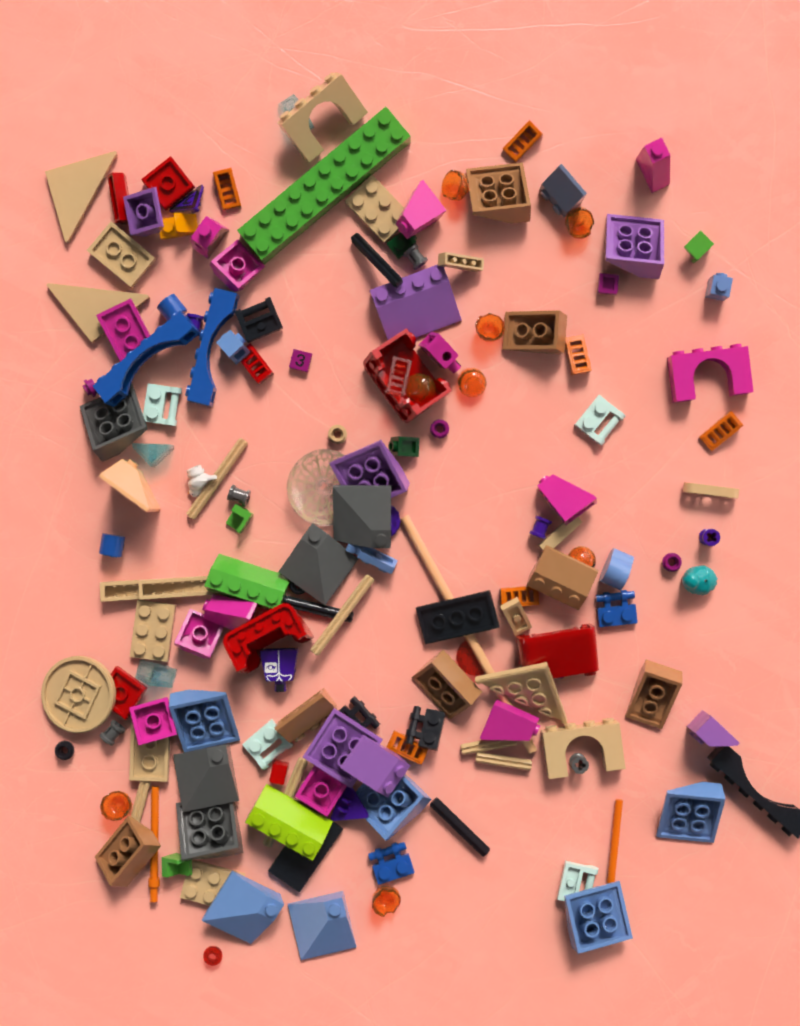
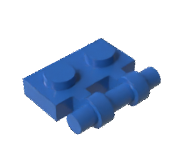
M620 590L618 593L603 592V594L596 595V602H604V607L596 608L598 627L638 623L636 604H628V599L635 598V592ZM621 600V605L611 606V601Z
M397 842L392 843L390 847L383 849L380 847L375 849L374 852L368 853L370 861L375 859L379 861V863L372 865L378 885L415 873L409 853L401 855L400 852L407 849L405 842L399 844ZM394 853V858L385 860L384 856Z

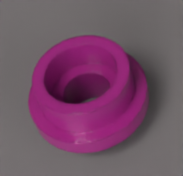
M85 379L82 387L88 396L92 395L95 397L97 392L93 388L95 383L92 379L88 381Z
M442 419L435 420L431 424L430 432L435 438H444L449 433V425ZM442 426L443 432H437L436 427Z
M668 553L662 559L664 569L669 572H675L681 567L682 560L676 553ZM670 559H674L675 561L674 565L670 566L668 563Z

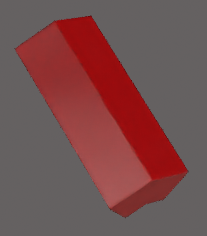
M112 172L107 177L114 222L121 225L128 224L123 199L124 196L129 195L126 175L124 173Z

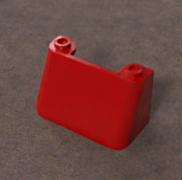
M407 328L372 350L363 361V366L400 419L405 423L414 420L452 391L445 379H435L414 350L416 338Z
M283 603L228 632L223 638V644L236 671L248 674L259 667L261 658L258 651L287 635H292L293 639L298 643H305L313 639L314 636L294 607L288 603Z
M591 623L581 625L580 629L573 627L572 629L541 634L534 633L531 634V637L530 635L525 636V634L515 636L520 667L547 662L553 678L578 674L592 676L596 675V671L599 670L595 626Z

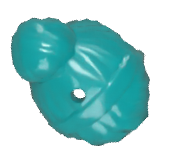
M700 565L686 570L682 576V584L692 594L707 595L715 589L718 578L711 568Z

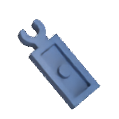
M349 543L346 548L347 552L357 554V558L361 559L362 562L372 564L385 573L392 574L398 561L374 548Z

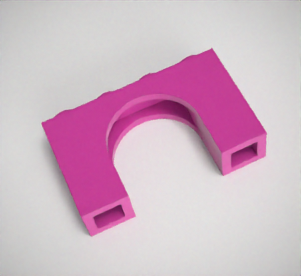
M733 344L727 349H723L722 346L711 347V351H703V348L693 349L691 350L692 353L684 354V351L672 352L673 355L667 358L673 403L696 399L693 377L696 367L702 361H714L724 368L727 374L729 396L754 392L748 346L742 347V344Z

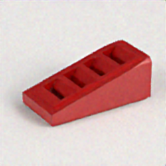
M250 343L246 347L253 353L247 358L242 359L241 363L260 385L273 375L274 372ZM256 356L257 359L248 365L247 362ZM261 362V365L257 367L254 371L251 369L257 363ZM265 367L266 370L257 377L256 373Z

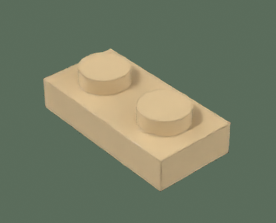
M517 597L500 606L515 636L532 628Z

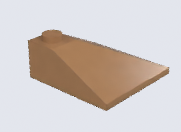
M523 162L466 169L473 215L510 224L530 222L531 202Z

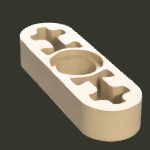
M686 482L683 485V492L733 499L739 498L740 489Z

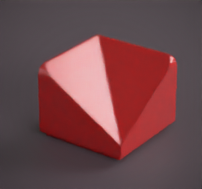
M274 761L269 780L270 783L284 784L289 765L288 762Z

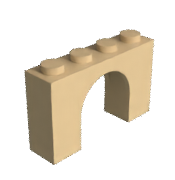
M337 72L327 75L324 78V83L313 87L309 91L310 95L305 99H299L294 104L295 107L291 111L284 112L277 122L304 160L309 163L324 151L309 127L310 114L318 104L322 102L334 103L347 122L352 125L368 113L342 74Z
M604 718L602 722L596 723L594 720L584 721L581 725L567 723L564 724V727L559 728L556 725H550L541 730L546 772L549 779L568 777L566 749L569 743L579 736H590L598 740L601 746L603 767L606 771L626 769L620 723L614 720V718Z

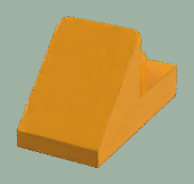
M173 213L174 217L163 219L164 227L160 231V238L162 240L193 235L198 228L196 214Z

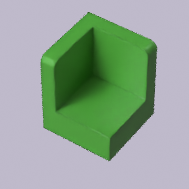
M700 230L684 246V249L694 258L691 260L694 264L714 243Z
M235 504L226 524L237 530L236 532L240 534L244 531L254 514L239 504Z
M179 853L162 857V877L168 878L177 874L192 875V860L182 861L181 854Z

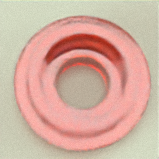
M217 946L207 947L203 954L204 961L211 966L219 964L223 957L221 949ZM214 954L216 958L211 959L209 955Z

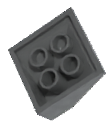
M132 383L128 395L114 407L106 404L101 397L80 406L92 449L102 462L121 454L148 429Z
M333 485L334 539L339 542L368 548H391V485Z
M312 523L278 573L320 603L326 605L358 558L352 553L347 552L346 548Z
M230 743L173 755L183 812L240 801Z
M181 802L176 803L182 861L227 857L243 853L242 836L235 802L186 812L182 811Z

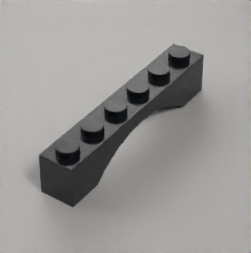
M717 746L708 755L707 758L711 761L709 765L717 772L720 770L726 775L723 778L731 785L736 783L740 787L738 791L746 798L748 796L753 798L752 804L760 811L765 809L768 812L767 817L775 824L777 822L782 824L781 829L789 837L792 834L796 838L800 837V809L794 804L775 802L759 794L749 782L739 754L730 746Z

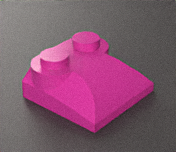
M238 239L210 262L214 274L230 290L236 292L243 290L245 285L265 267Z
M190 609L174 645L198 657L210 659L224 627L205 619L204 614Z
M168 697L129 707L138 745L177 735L169 709Z
M314 765L295 794V797L328 817L347 786Z

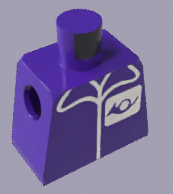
M267 648L260 650L265 680L275 681V692H286V681L294 680L298 648Z

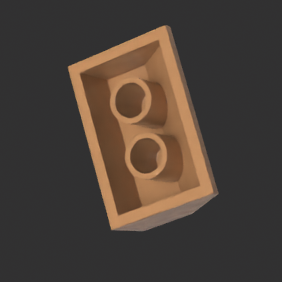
M546 545L530 572L527 586L579 610L586 600L599 570Z
M444 650L435 655L411 677L434 703L446 713L449 719L470 707L482 693L479 687Z
M323 688L279 720L274 729L289 743L294 740L298 742L305 736L304 732L309 729L313 731L320 726L319 721L323 718L327 719L333 708L337 709V705L325 688Z
M127 816L96 854L95 859L110 886L128 887L161 845L150 829L133 817Z

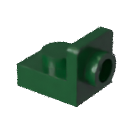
M400 232L386 244L399 260L404 256L403 254L406 250L416 244L415 240L417 237L413 235L406 239Z
M391 437L388 449L393 456L419 457V438Z

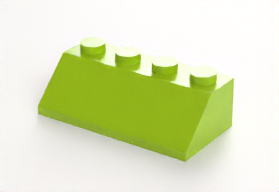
M266 783L248 814L245 823L313 861L333 821Z

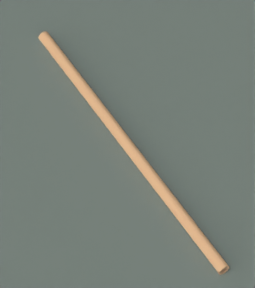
M409 515L401 518L403 526L443 599L454 598ZM465 635L464 637L484 673H495L475 635ZM496 693L500 701L513 706L507 695ZM532 739L530 741H522L528 754L537 750Z

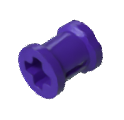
M187 313L188 318L200 332L201 320H204V316Z
M536 515L535 525L529 533L546 539L545 533L548 526L552 524V521Z
M703 529L699 533V541L703 545L715 546L720 541V533L715 529ZM707 534H712V541L707 540Z

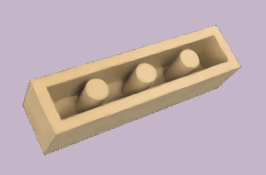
M443 252L438 254V266L479 272L483 271L484 259Z
M577 517L568 525H565L563 522L538 546L542 550H544L546 545L555 548L582 521Z

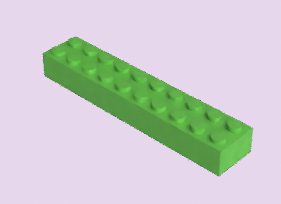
M384 107L237 230L263 264H266L411 143V136L390 110Z

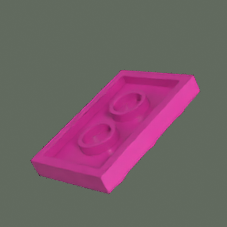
M132 298L96 315L120 362L126 357L128 352L135 350L142 340L151 336Z

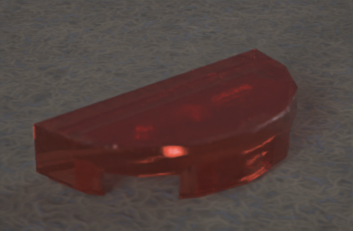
M467 640L463 641L457 650L456 656L459 667L469 675L479 676L485 674Z

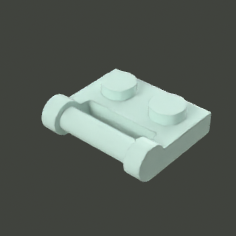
M148 383L143 411L145 422L176 426L177 420L175 419L178 399L182 388ZM168 392L172 393L168 419H164L163 417Z
M598 395L574 425L602 446L605 443V438L626 415L601 395ZM611 412L614 416L600 434L597 435L594 431Z
M273 719L268 721L242 744L262 770H266L269 767L268 764L286 749L294 746L292 742L289 743L274 729L276 723ZM277 739H280L282 743L265 758L260 755Z
M565 860L557 900L565 901V895L579 892L583 872L588 873L584 890L593 888L595 875L598 874L599 868L593 865H584Z

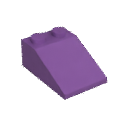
M362 735L340 768L376 792L389 797L411 765L397 753Z

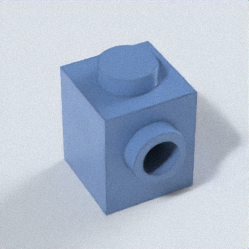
M716 273V275L711 276L708 279L705 298L720 301L729 298L733 278L727 277L728 275L725 273Z
M231 330L223 334L216 342L236 365L250 353L244 345L245 339L239 333L235 335Z

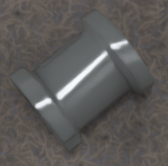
M417 244L410 247L403 254L413 264L414 270H417L428 261L427 257L424 258L418 250Z
M232 485L227 500L236 501L246 507L251 491H245L237 488L236 485Z
M112 720L111 725L105 732H101L100 737L104 742L113 746L116 738L125 732V728L119 722Z
M575 753L570 757L569 764L576 773L583 774L588 770L589 763L584 755ZM579 760H581L583 764H580L579 767H577L575 763H578Z

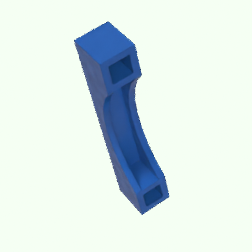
M214 288V292H211L209 295L208 303L210 308L204 315V322L206 324L204 330L202 329L200 332V348H197L195 352V359L197 361L195 367L191 369L190 378H192L191 385L187 386L185 393L187 400L209 407L213 406L217 388L210 371L211 347L220 328L235 315L240 297L237 293Z
M183 312L174 313L164 325L157 327L150 337L142 340L135 350L128 352L121 362L113 365L106 375L99 377L93 388L106 404L112 407L116 406L128 395L135 374L150 357L166 348L187 345L200 334L199 330Z

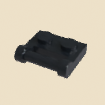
M271 297L265 298V301L244 310L239 309L235 311L248 343L283 329ZM266 308H269L270 310L269 313L261 315L247 322L244 319V317L252 315Z

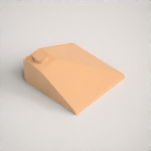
M121 459L99 475L101 479L146 512L160 511L161 508L142 471L137 468L139 465L133 460Z

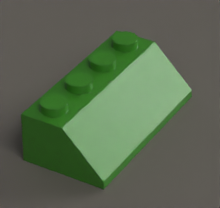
M219 554L209 571L204 587L208 591L230 598L257 603V607L271 610L283 604L290 580L280 573Z

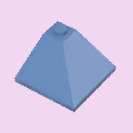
M184 690L170 693L169 709L184 752L240 740L226 692Z
M406 774L401 778L389 797L376 792L364 783L356 791L369 814V817L365 819L385 841L389 840L414 819L432 800Z
M699 782L668 790L656 836L660 838L714 843L726 800L722 784Z
M231 871L204 914L202 921L251 944L276 919L284 906V902L280 893L237 872Z
M620 881L564 896L569 938L572 948L578 954L633 939Z
M344 891L288 903L301 960L357 947Z

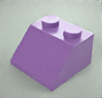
M156 187L123 197L130 235L146 237L159 233L163 229L164 224Z
M703 710L687 725L691 730L689 734L701 745L706 743L709 747L738 746L740 744L722 725Z

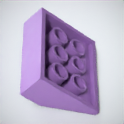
M438 264L403 277V283L399 287H394L389 282L370 290L387 340L406 328L417 338L462 321L444 267L438 266Z

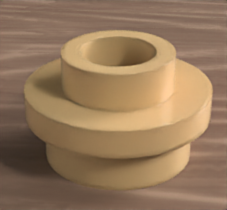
M334 425L329 429L328 437L331 442L341 444L347 438V431L341 425ZM336 431L341 432L340 438H335L334 433Z

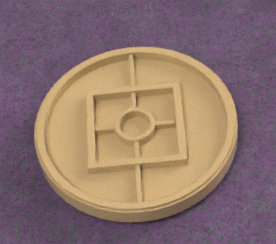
M87 656L68 657L53 665L46 674L41 689L42 705L48 718L60 729L71 733L88 732L101 726L111 715L116 702L115 683L108 669L99 661Z

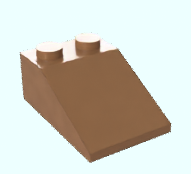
M560 310L505 312L502 349L544 354H564L567 315Z
M645 659L625 717L662 729L683 684L682 671Z

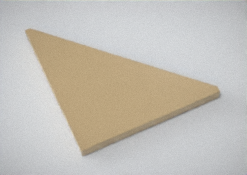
M116 151L45 171L66 243H70L71 237L84 218L88 206L91 205L114 159L117 158Z
M52 283L46 284L92 343L105 334L96 317L97 314L132 298L136 308L150 299L147 294Z
M547 662L475 677L477 684L481 683L490 687V690L496 693L505 694L524 706L528 707L529 705L537 709L538 712L550 718H557L561 720V723L567 724V717Z

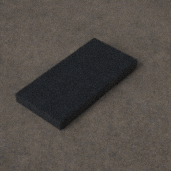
M490 590L416 607L425 644L500 627Z
M333 821L313 861L284 846L268 871L300 893L343 830V827Z

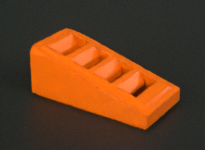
M529 120L503 147V150L517 162L543 136V133ZM528 128L536 135L534 138L526 132ZM522 134L530 140L528 144L520 137ZM517 139L525 146L523 150L515 143ZM511 146L519 152L518 155L510 149Z
M232 168L213 172L222 209L227 210L241 206ZM226 175L230 176V179L219 181L218 178ZM232 183V186L221 189L222 184ZM231 190L234 191V194L227 196H223L222 193ZM231 198L236 199L235 202L225 204L224 201Z
M584 334L566 337L565 345L571 376L591 372V363ZM580 341L581 344L571 346L570 342ZM582 348V352L572 353V350ZM583 355V359L574 361L573 357ZM575 364H585L583 367L576 368Z
M730 411L700 435L699 438L710 451H713L744 425ZM727 419H729L730 422L734 425L733 428L726 421ZM721 424L728 430L727 433L721 428ZM716 429L722 437L719 438L713 430ZM710 434L716 442L713 443L707 435Z
M529 586L500 588L501 605L507 602V592H510L512 600L515 598V591H518V599L522 606L539 605V591ZM529 590H533L534 601H530ZM522 591H525L526 601L522 602Z
M394 730L386 748L422 765L428 749L421 748L419 756H415L419 747V741L414 739L413 745L415 746L411 754L408 753L411 745L407 744L404 751L401 750L407 736ZM397 737L401 738L398 746L394 747Z

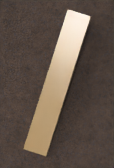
M208 576L99 583L101 602L217 595V593L208 591L204 587Z

